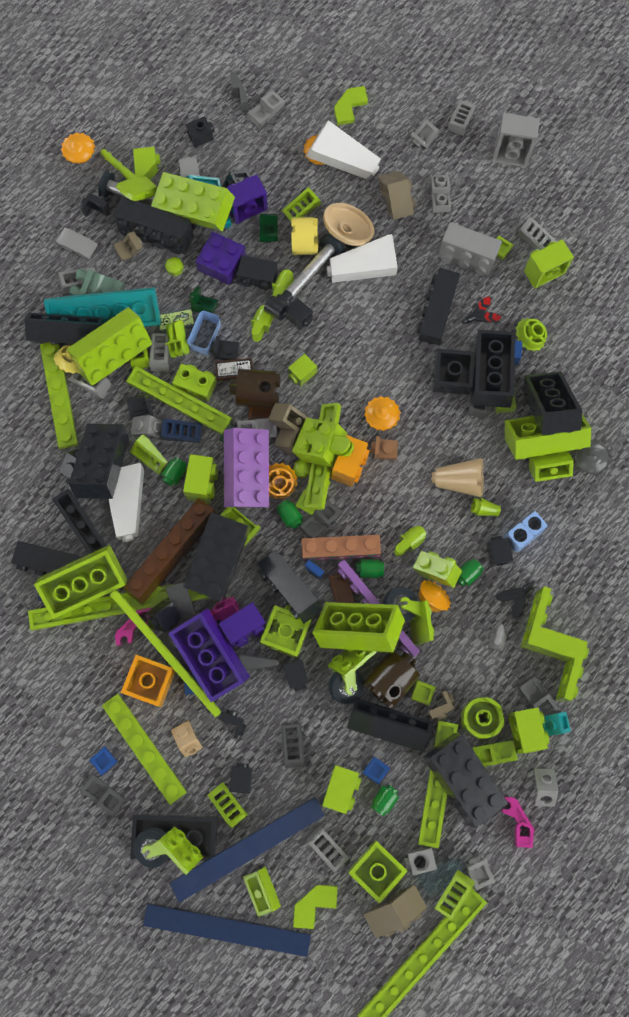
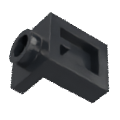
M247 169L231 171L226 177L224 186L227 188L229 185L239 183L251 175Z
M216 336L215 342L212 341L211 353H214L215 359H237L239 342L221 340L220 336Z

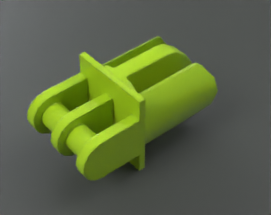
M285 269L281 271L275 284L272 283V296L282 295L294 281V275L290 270Z
M264 305L259 307L254 319H251L252 339L255 342H259L262 339L264 332L269 333V327L273 320V316L264 312Z
M183 320L166 324L168 342L165 345H168L170 356L175 358L188 354L189 345L187 344L188 340L186 339Z
M415 526L403 535L401 534L399 538L401 542L396 545L394 554L402 556L408 550L413 553L424 542L426 537L425 529L421 526Z

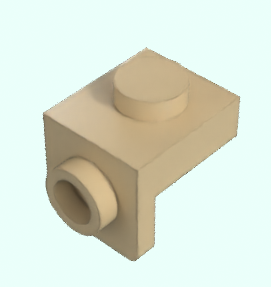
M189 720L171 730L179 750L185 757L193 755L203 748Z

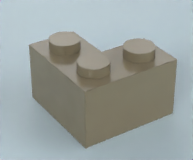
M399 171L378 176L380 192L386 198L389 216L396 220L413 215L415 201L411 197L412 183L410 179Z
M275 403L268 421L281 429L274 446L285 454L295 455L292 452L306 417H309L291 404Z
M414 884L400 890L389 900L376 904L363 915L375 938L383 935L387 938L393 935L396 930L400 933L408 929L410 922H414L422 917L421 912L427 906Z

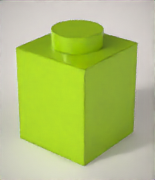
M305 353L288 367L289 379L294 384L298 383L300 386L317 373V366Z

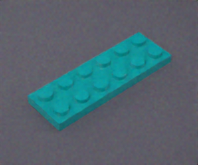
M155 287L45 298L43 301L46 314L103 317L104 323H106L129 307L140 317L144 327L161 325L162 323Z

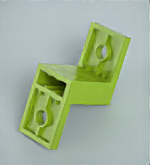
M543 586L535 594L521 648L566 662L556 700L568 702L577 696L579 687L576 685L578 678L581 679L584 667L581 666L583 659H586L589 653V648H587L588 642L541 627V625L546 623L548 615L545 613L546 607L550 606L553 595L550 594L552 588Z

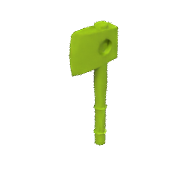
M106 149L100 151L104 159L127 179L116 185V188L125 197L133 201H140L155 196L157 186L146 176L137 177Z

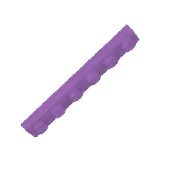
M345 560L337 565L339 575L344 580L347 578L351 583L350 588L356 595L360 593L364 598L363 604H381ZM401 630L398 639L402 644L400 649L415 657L420 651L404 631Z

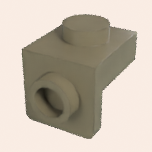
M134 231L128 233L122 241L113 245L121 261L136 256L143 248L141 239Z
M446 690L440 693L445 704L427 712L430 719L435 718L436 721L447 717L446 712L454 709L455 701L451 693L447 694Z

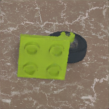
M397 587L390 590L385 595L383 604L399 606L405 620L404 623L410 621L414 645L417 646L434 641V628L431 624L432 612L428 600L418 602L416 595L405 587Z
M345 650L332 659L328 667L334 673L329 680L328 687L333 699L342 704H351L355 702L356 698L359 699L364 690L362 685L364 680L356 670L377 653L376 651Z
M173 827L168 833L159 828H148L137 836L133 846L135 857L143 866L157 868L162 866L170 857L185 875L203 859L200 850L186 839L185 834L176 827Z

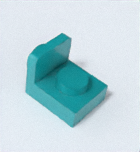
M566 712L544 716L545 723H543L544 732L548 733V736L571 732Z

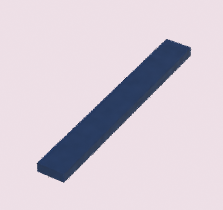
M316 797L311 798L197 865L187 875L182 874L170 881L169 884L179 903L324 817L325 815Z
M150 903L147 904L143 923L145 927L304 957L308 956L311 938L309 933Z

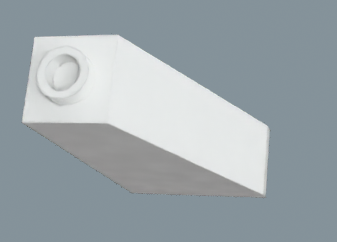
M329 120L322 127L306 154L308 158L365 179L371 174L373 176L379 169L378 163L381 160Z
M392 234L330 258V265L327 266V275L331 277L332 283L396 275L398 267Z
M141 463L121 467L113 499H109L117 539L119 541L122 540V542L133 541L134 537H137L139 534L144 468Z

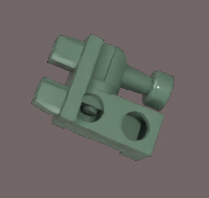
M78 269L75 278L84 282L81 288L72 285L69 294L74 296L123 291L126 284L89 269L88 271Z

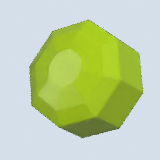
M172 257L167 259L165 264L169 275L178 276L182 274L184 266L179 258Z
M301 459L294 463L293 470H295L297 478L305 479L310 475V463L304 462Z

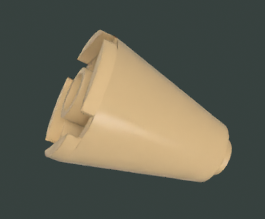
M478 458L436 468V472H432V483H435L438 488L482 497L484 489L483 459Z

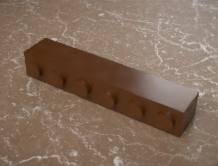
M198 498L129 579L126 585L123 586L126 593L143 605L202 535L211 512L215 513L214 508Z

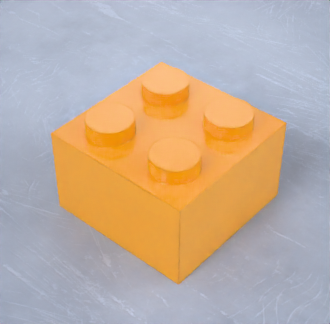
M346 435L354 444L353 452L347 457L338 455L332 469L331 479L352 487L354 482L358 483L363 469L361 465L365 466L370 450H367L368 443Z
M135 655L121 693L162 708L176 671L172 667Z

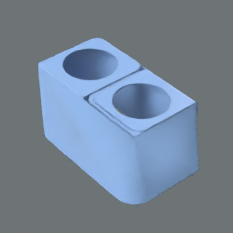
M207 311L199 313L187 341L191 350L209 355L212 341H215L221 326L217 315ZM204 319L217 324L207 348L193 345Z
M534 511L504 535V538H509L511 549L519 552L542 534L548 525ZM531 517H534L540 523V529L532 530L529 527L528 521ZM516 529L526 531L527 538L525 541L518 542L514 539L513 534Z

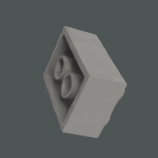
M503 113L494 144L492 162L527 167L538 137L540 118Z
M450 222L442 240L438 257L446 263L458 264L462 269H471L479 275L489 276L502 241Z

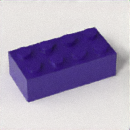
M208 608L168 633L210 702L243 684L250 677Z

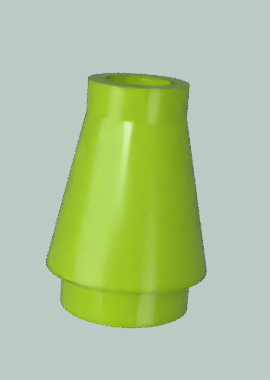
M481 497L473 499L471 513H475L476 516H499L501 511L500 505H496Z

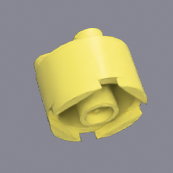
M292 218L291 226H293L291 237L293 255L318 254V218Z

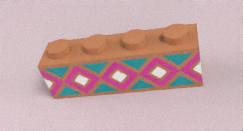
M380 535L302 538L303 562L308 560L327 561L380 558Z

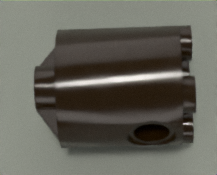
M238 369L237 380H230L229 393L236 395V406L273 408L275 403H279V395L276 389L280 388V374H277V371ZM269 386L270 390L262 392L263 387Z
M388 652L364 680L362 685L370 692L372 691L375 698L392 710L420 677V674L416 671V661L406 652L402 655Z

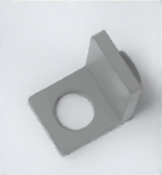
M535 768L534 776L537 787L535 806L555 807L559 792L555 770ZM544 796H550L552 798L549 801L540 800Z

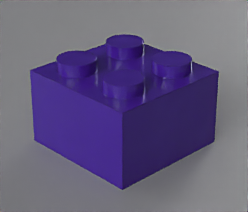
M257 174L248 176L243 181L227 187L235 196L230 210L235 224L268 210L267 192Z
M212 231L195 261L197 270L230 285L239 269L241 257L246 256L245 246Z
M253 602L219 623L234 648L245 646L249 643V638L252 636L259 637L266 628V622Z

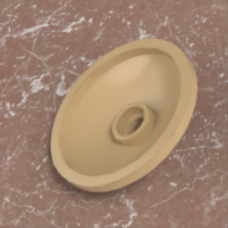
M334 203L326 208L323 214L324 224L329 233L337 240L352 246H361L371 241L374 236V226L369 217L360 209L345 203Z

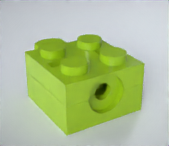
M306 417L292 452L304 462L333 468L338 455L349 456L353 452L354 444L346 437L348 433L338 423Z
M274 605L260 644L298 659L312 619L304 624L300 618L296 620L289 611L291 609L289 605L285 609Z

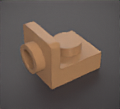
M376 436L375 442H371V453H374V459L397 460L398 440L380 439V436Z

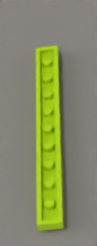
M171 585L157 587L143 605L127 593H122L121 595L135 611L156 606L161 601H170L166 587ZM188 589L191 601L211 598ZM111 596L97 598L55 619H52L47 608L28 611L31 631L126 614Z

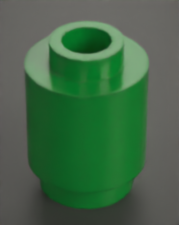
M174 457L162 472V481L171 487L173 484L178 485L186 472L187 464L181 459Z
M286 500L277 506V514L287 528L292 527V529H295L302 524L303 516L293 502Z
M361 558L360 562H356V574H359L360 578L378 579L383 577L384 561Z
M474 558L471 561L468 560L460 567L462 572L457 583L462 587L464 585L469 587L482 574L483 566Z
M389 784L387 787L382 785L372 800L371 808L382 816H385L386 813L389 814L399 799V796L396 795L398 790Z

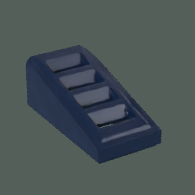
M163 419L161 437L167 441L200 443L202 424ZM169 426H172L171 434L168 433ZM177 427H180L179 435H176ZM184 427L188 428L187 436H184ZM192 428H195V437H191Z

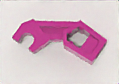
M234 596L223 601H218L210 613L215 621L219 620L222 622L239 611V604Z
M152 608L136 610V612L140 616ZM131 619L120 629H117L115 634L117 646H122L121 639L123 637H127L129 644L133 643L134 631L138 627Z
M504 797L510 806L508 809H501V812L513 817L517 823L514 825L515 846L533 848L534 827L522 810L519 801L513 797ZM520 826L527 827L528 836H520Z

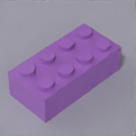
M247 428L224 430V507H269V430Z

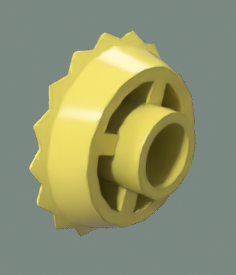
M65 345L54 354L53 360L60 370L72 374L80 373L66 350L72 345Z

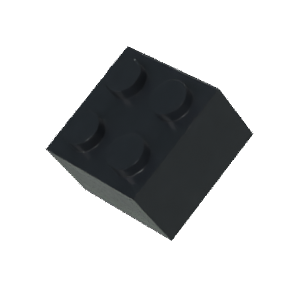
M437 349L432 392L470 395L473 388L475 352Z

